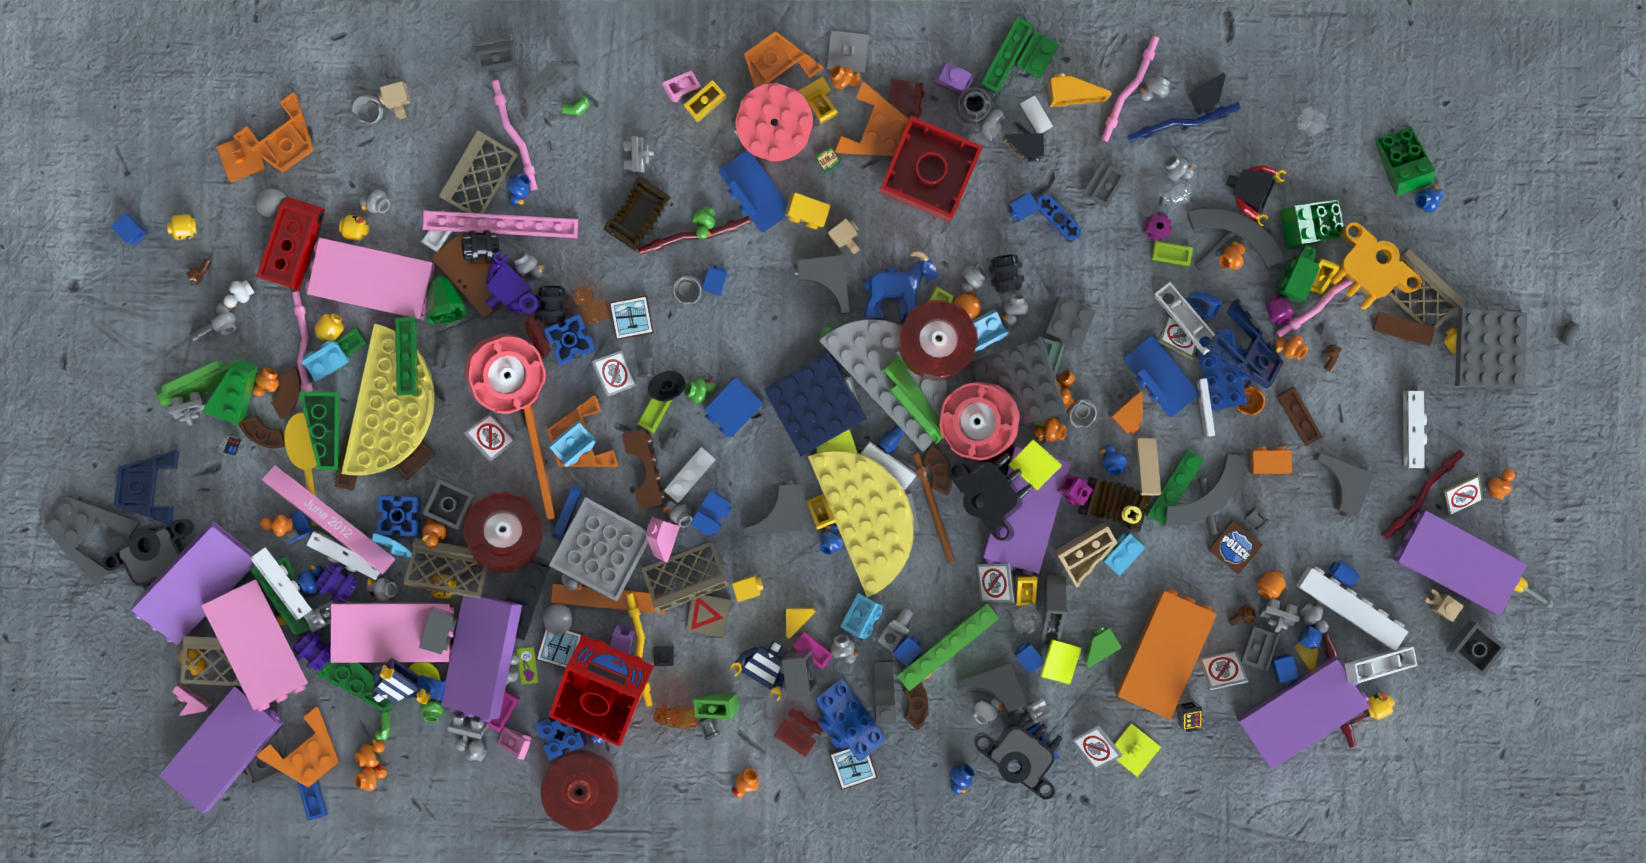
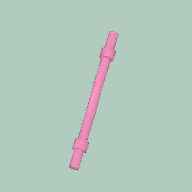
M1152 36L1148 48L1143 52V60L1135 79L1118 95L1111 115L1107 117L1105 122L1106 127L1101 140L1108 142L1113 128L1115 129L1117 126V118L1125 99L1142 82L1149 63L1153 61L1155 56L1154 51L1159 41L1158 37Z
M499 80L492 81L495 94L493 98L495 105H498L503 127L519 147L524 165V175L531 181L529 185L530 191L537 190L538 187L534 176L536 173L534 166L531 165L526 143L510 124L505 105L506 98L502 94Z
M1346 278L1330 288L1314 307L1299 317L1292 318L1288 321L1287 325L1276 331L1277 335L1281 338L1291 330L1295 331L1301 327L1300 324L1319 313L1335 294L1352 284V282Z
M297 291L292 292L295 306L293 308L294 315H297L301 334L297 358L302 382L300 387L301 392H312L313 387L312 383L309 382L307 368L301 363L307 353L309 333L304 315L306 314L305 306L302 305L300 292Z

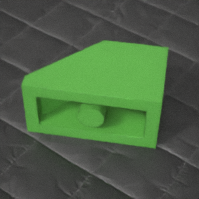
M1101 626L1093 631L1094 634L1090 637L1084 662L1088 668L1122 648L1109 627L1104 628Z
M717 692L693 699L695 718L731 719L739 711L737 693Z

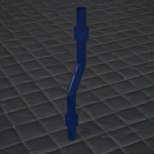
M1237 102L1227 107L1221 106L1216 108L1214 112L1196 119L1170 118L1150 127L1149 125L1142 127L1140 131L1127 135V138L1131 143L1143 137L1144 139L1151 137L1153 133L1171 126H1200L1217 118H1225L1227 114L1240 110L1241 107Z

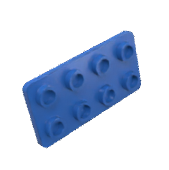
M747 150L719 170V174L730 188L728 190L733 200L738 199L741 203L738 207L745 216L748 214L761 232L767 231L786 217L784 213L788 203L754 155Z
M1231 329L1213 332L1215 335L1219 333L1242 357L1244 356L1246 351L1243 350V346L1236 347ZM1202 337L1199 343L1202 347H1207L1211 340L1209 337ZM1198 349L1203 378H1207L1211 410L1246 404L1247 399L1244 385L1249 384L1251 378L1211 351L1203 355Z
M1148 337L1124 357V362L1136 375L1138 384L1148 390V396L1154 403L1157 402L1169 417H1173L1199 396L1198 390L1155 337Z
M843 679L835 682L816 698V703L824 713L818 718L820 726L828 733L833 745L839 750L848 747L856 759L861 761L885 741V736Z

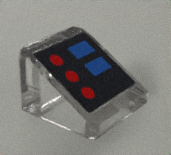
M232 434L223 435L218 452L237 456L243 439Z

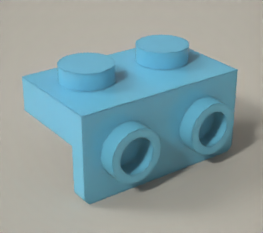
M577 420L551 442L549 447L562 460L563 464L568 467L576 463L584 452L590 451L596 442L593 436Z

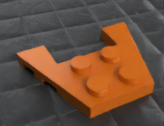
M776 31L744 53L754 88L768 84L797 62L809 78L823 69L822 65L810 58V56L802 52Z
M862 81L856 98L874 105L873 111L861 141L858 142L841 135L835 152L894 156L909 119L866 82Z
M294 92L280 101V104L291 119L259 142L248 126L233 136L234 139L283 173L314 151L298 97Z
M597 395L589 398V400L547 429L550 442H553L577 420L586 428L583 417L602 412ZM592 448L590 451L584 452L576 463L568 467H618L619 463L615 450L595 456ZM554 453L558 467H566L562 460Z
M317 706L303 717L315 733L283 759L272 745L269 744L256 755L259 759L306 787L311 786L339 763Z

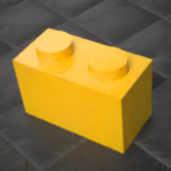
M712 80L686 102L684 108L698 123L726 99V95Z
M791 193L784 215L788 216V220L799 224L802 221L807 223L806 227L817 230V227H824L831 205L798 193Z
M756 574L734 580L732 583L738 602L759 596L761 590H763L761 578H757Z

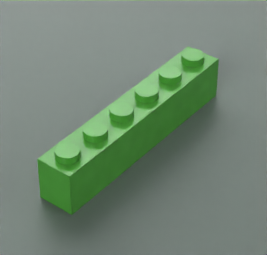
M984 602L918 655L908 666L897 672V677L910 691L999 619L998 616Z

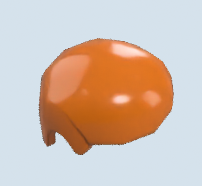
M962 293L956 296L952 303L953 316L962 323H968L976 319L981 310L978 297L971 293Z
M1244 386L1247 402L1244 405L1236 406V408L1243 414L1256 415L1265 406V397L1258 388Z

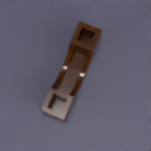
M646 429L622 434L626 453L640 458L646 468L645 481L635 490L639 510L663 504V500L666 498L664 489H660L658 481H661L659 469L655 470L654 463L657 462L655 451L650 449V444H652L650 432L647 433Z

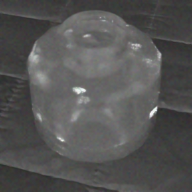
M1180 179L1167 184L1166 192L1163 195L1166 203H1171L1173 207H1179L1189 203L1193 193L1189 182L1185 183L1184 180Z

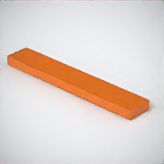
M533 405L524 408V414L546 517L549 520L557 518L535 411Z
M553 583L551 603L628 610L626 594L633 593L636 606L639 607L641 612L657 613L653 607L649 592L623 590L618 601L615 602L587 586H581V589L576 591L568 589L563 584ZM654 593L656 598L664 595L661 593Z

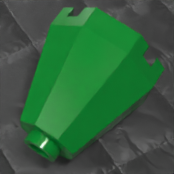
M444 276L434 278L429 283L426 307L427 321L431 325H436L435 321H440V325H446L462 320L463 314L465 317L468 315L467 307L451 281Z

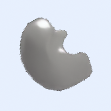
M358 96L353 101L352 112L358 116L359 121L366 124H374L383 116V105L375 96Z
M1000 109L991 110L980 122V131L989 140L994 139L1002 129L999 121L1000 119L1005 120V117Z
M264 189L258 194L256 200L258 212L265 217L276 218L280 204L283 203L286 195L280 190Z
M685 275L677 278L673 284L672 292L675 299L682 304H694L701 297L702 287L695 277Z
M1087 399L1076 400L1068 409V419L1076 428L1089 427L1097 416L1096 406Z
M552 604L544 610L543 622L548 632L557 635L563 634L570 629L573 620L568 607L563 604Z

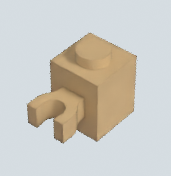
M401 81L380 87L381 93H379V98L382 105L385 104L389 109L394 108L397 118H407L403 105L411 103L406 84Z
M845 219L828 232V235L839 249L846 245L853 255L860 251L859 247L852 240L858 236L856 232L858 227L852 220L849 222Z
M1431 588L1429 592L1433 593L1434 598L1430 600L1425 597L1423 601L1433 604L1430 608L1444 619L1453 622L1464 606L1449 595L1442 593L1439 595L1436 590Z

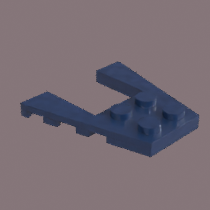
M1237 298L1231 303L1226 313L1252 338L1244 356L1242 357L1219 333L1212 337L1207 349L1267 389L1272 386L1284 362L1271 343L1265 342L1262 337L1263 332L1259 327L1255 328L1250 321L1251 315L1248 311H1243L1239 305L1241 301Z

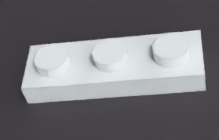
M701 447L664 491L679 503L716 459Z

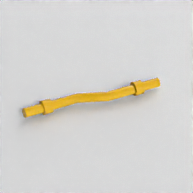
M633 593L626 594L629 606L628 613L629 617H632L637 636L635 655L642 658L645 636L639 617L641 613L639 607L636 606ZM649 682L643 693L646 707L653 705Z

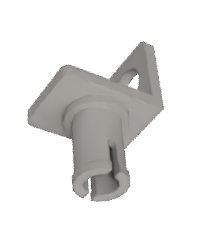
M903 607L896 621L892 620L887 624L877 642L888 650L894 651L901 638L909 631L905 626L911 616H913V612ZM891 633L894 635L895 642L893 644L885 642L886 634Z

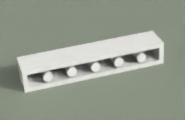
M1315 566L1314 569L1307 567L1295 585L1296 587L1394 651L1398 649L1408 633L1404 629V624L1396 619L1394 621L1387 618L1389 614L1381 609L1376 611L1372 608L1373 604L1364 598L1362 600L1355 597L1357 595L1356 592L1348 587L1346 590L1340 587L1341 583L1333 577L1328 579L1324 576L1325 572Z

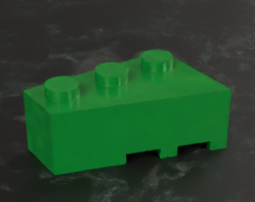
M243 360L237 361L230 367L202 412L238 425L247 417L258 366Z

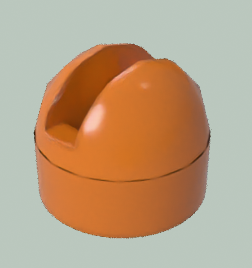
M1070 370L1062 372L1058 379L1065 387L1073 386V382L1076 381L1074 374Z

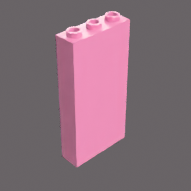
M319 238L318 242L316 241L314 246L315 259L310 264V271L312 273L310 279L306 282L308 295L424 320L429 283L433 279L435 263Z
M256 579L201 605L254 711L258 709L261 712L270 707L269 703L275 700L279 703L288 698L287 694L293 691L297 694L306 689L305 685L308 682Z
M450 602L332 603L331 663L388 662L391 658L398 662H449L453 647L450 643L447 651L443 650L442 654L421 649L419 645L431 608L435 607L454 613V607H450ZM454 630L453 632L449 631L448 637L454 638Z

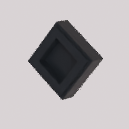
M654 646V666H674V646Z

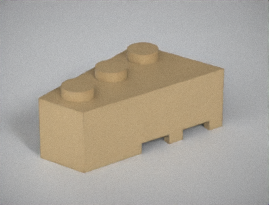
M1102 522L1058 548L1054 553L1072 584L1078 588L1081 584L1080 582L1093 571L1092 569L1100 560L1102 561L1117 544V541L1109 527Z

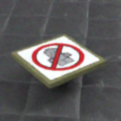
M1167 315L1158 342L1192 360L1197 347L1172 317Z
M1478 473L1443 490L1449 517L1484 500L1480 475Z

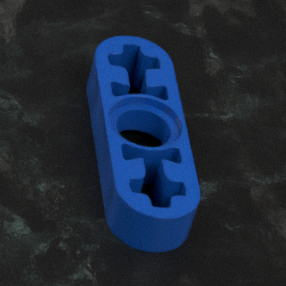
M1043 195L1037 200L1036 203L1040 208L1038 211L1065 239L1073 241L1080 236V226L1052 197ZM1041 200H1048L1050 202L1048 206L1051 209L1055 206L1057 209L1049 216L1047 213L1050 210L1046 207L1044 209L1041 208ZM1055 213H1061L1064 216L1062 223H1056L1053 220ZM1068 220L1070 223L1067 226L1071 229L1076 228V236H1069L1067 234L1069 230L1066 227L1062 230L1060 227Z
M575 486L572 487L552 538L561 541L564 537L581 496L582 489Z

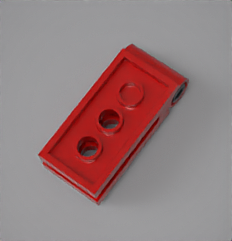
M287 196L283 203L280 204L256 277L300 291L321 229L319 226L325 217V208Z

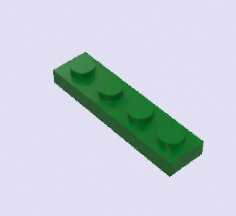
M1017 17L985 75L981 86L998 94L1035 25Z
M415 317L395 318L397 395H418L417 320Z
M1186 450L1162 488L1161 494L1157 496L1146 515L1164 525L1166 506H1176L1204 460L1191 451Z

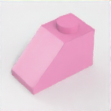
M651 517L645 535L654 557L668 562L680 528L679 525L667 520Z

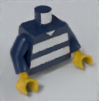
M773 641L768 649L763 646L750 648L742 652L735 663L728 668V671L735 668L737 673L734 676H737L740 672L746 674L771 690L769 698H771L773 693L777 694V701H779L782 696L783 681H785L784 673L780 671L782 658L778 656L783 646Z
M393 658L386 665L375 668L373 675L375 692L372 695L376 701L380 702L386 698L392 703H397L400 700L416 698L418 702L427 704L431 695L426 694L424 689H419V675Z

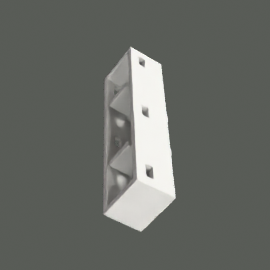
M1169 282L1155 293V298L1201 353L1205 355L1210 350L1207 347H1202L1199 341L1202 337H1209L1211 340L1215 334ZM1167 293L1174 296V301L1171 304H1166L1163 301V296Z
M1403 391V468H1424V445L1427 443V435L1424 433V425L1427 423V417L1424 414V391Z
M313 531L307 546L329 556L328 560L331 562L345 564V568L349 571L356 572L357 570L375 580L380 578V572L343 543L320 531Z
M266 547L250 557L296 620L312 610L298 592L300 588L294 580H289L286 576L288 572L285 567L278 565Z
M1400 647L1396 651L1390 650L1345 663L1348 683H1361L1417 666L1414 647ZM1401 653L1402 662H1400V656L1396 654Z

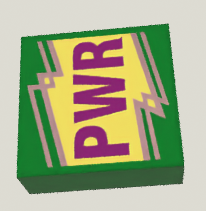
M832 146L815 156L824 173L841 164Z

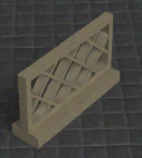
M477 130L439 197L466 213H474L471 211L469 203L480 200L482 209L479 214H484L518 154ZM486 140L493 144L495 152L483 153L482 146ZM496 146L501 148L502 150L497 151ZM481 150L482 155L477 156V154ZM507 152L512 155L509 163L501 164L498 153ZM496 154L499 165L487 168L485 157ZM483 157L485 169L474 171L472 164L474 159ZM471 166L472 172L467 173ZM502 166H506L504 172L502 171ZM499 167L501 177L498 180L491 181L488 170ZM486 171L489 182L478 184L475 173ZM473 174L476 185L465 188L463 178L466 175ZM497 182V184L495 185V187H494V189H493L492 183ZM490 184L492 190L490 196L481 197L479 186ZM477 187L479 198L468 201L465 190ZM463 191L466 202L457 203L451 199L455 192ZM483 199H487V201H486L485 204L483 205V201H482V200H483ZM467 204L468 209L463 207L462 205Z
M1406 248L1401 253L1399 262L1403 260L1409 268H1412L1422 278V286L1419 288L1422 289V300H1411V292L1408 293V300H1399L1397 298V289H1399L1397 286L1392 289L1394 294L1390 292L1388 295L1418 323L1425 324V316L1436 315V323L1432 326L1436 330L1466 301L1416 254ZM1408 279V287L1413 288L1414 286L1411 287V279ZM1433 288L1436 291V299L1425 300V289ZM1447 301L1452 306L1447 312L1439 313V302ZM1411 302H1422V313H1413L1411 311ZM1425 302H1436V313H1425Z
M414 538L412 556L410 557L405 575L404 585L480 599L488 566L491 563V554L488 551L444 543H437L436 546L429 547L422 539ZM416 554L424 555L427 561L417 565L415 562ZM438 558L444 559L446 564L437 569L433 561ZM456 562H462L465 568L456 572L451 565ZM431 564L435 571L425 576L421 568ZM476 565L484 566L483 571L476 576L471 571V568ZM449 567L453 575L444 579L440 572ZM468 570L473 578L463 583L459 575ZM419 571L423 578L418 581H411V574ZM436 574L442 580L436 585L430 584L428 581L429 578ZM457 578L461 585L456 588H450L447 582ZM475 581L478 584L477 592H472L466 586Z
M713 541L672 556L668 562L660 561L641 568L653 607L657 613L729 586ZM711 548L713 552L710 560L701 557L703 551ZM688 556L696 558L692 567L683 564ZM699 559L708 563L704 572L695 569ZM672 562L678 565L674 574L665 571L667 565ZM714 565L718 567L720 574L711 576L707 572L710 566ZM681 566L690 570L686 579L677 576ZM654 569L660 571L656 581L650 579L647 572ZM693 571L702 575L697 583L689 581ZM663 573L672 577L668 586L659 583ZM675 578L684 582L681 589L675 590L671 588ZM657 585L666 589L664 595L658 598L654 594Z
M183 637L184 645L180 683L241 686L240 682H237L238 678L233 682H228L223 676L232 666L225 657L226 654L220 652L223 648L218 638ZM188 649H196L201 655L191 662L187 657ZM200 649H206V651L202 653ZM210 650H216L221 655L213 663L205 656ZM204 657L210 666L201 673L194 664ZM224 658L230 667L221 674L214 665ZM192 666L199 675L193 680H185L186 671ZM213 667L219 676L213 681H208L203 674Z

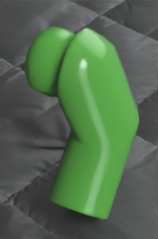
M582 96L574 105L563 104L562 113L581 115L588 109L589 99Z
M388 712L380 714L381 730L375 732L377 740L383 739L384 741L389 736L391 722L390 713Z

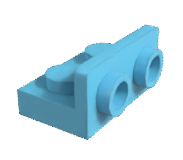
M995 309L961 326L968 344L974 352L983 350L988 345L1001 341L1008 335Z
M325 342L320 346L321 349L319 351H312L304 356L305 359L301 361L315 382L322 380L350 362L338 342Z
M1129 532L1126 534L1122 533L1116 539L1117 544L1102 559L1119 576L1145 549Z
M858 593L840 627L858 638L866 639L872 633L875 621L880 618L883 605Z

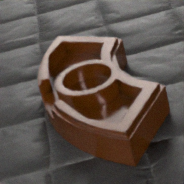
M296 367L278 376L280 392L271 404L280 419L289 415L298 403L301 379Z
M258 416L243 419L239 423L243 433L256 444L266 448L285 447L282 428L272 429L266 427Z
M930 445L922 462L929 467L932 473L931 488L948 496L952 485V479L948 475L949 463L936 447Z
M921 682L910 691L906 687L903 689L909 702L908 711L904 718L918 731L924 724L928 713L927 693Z

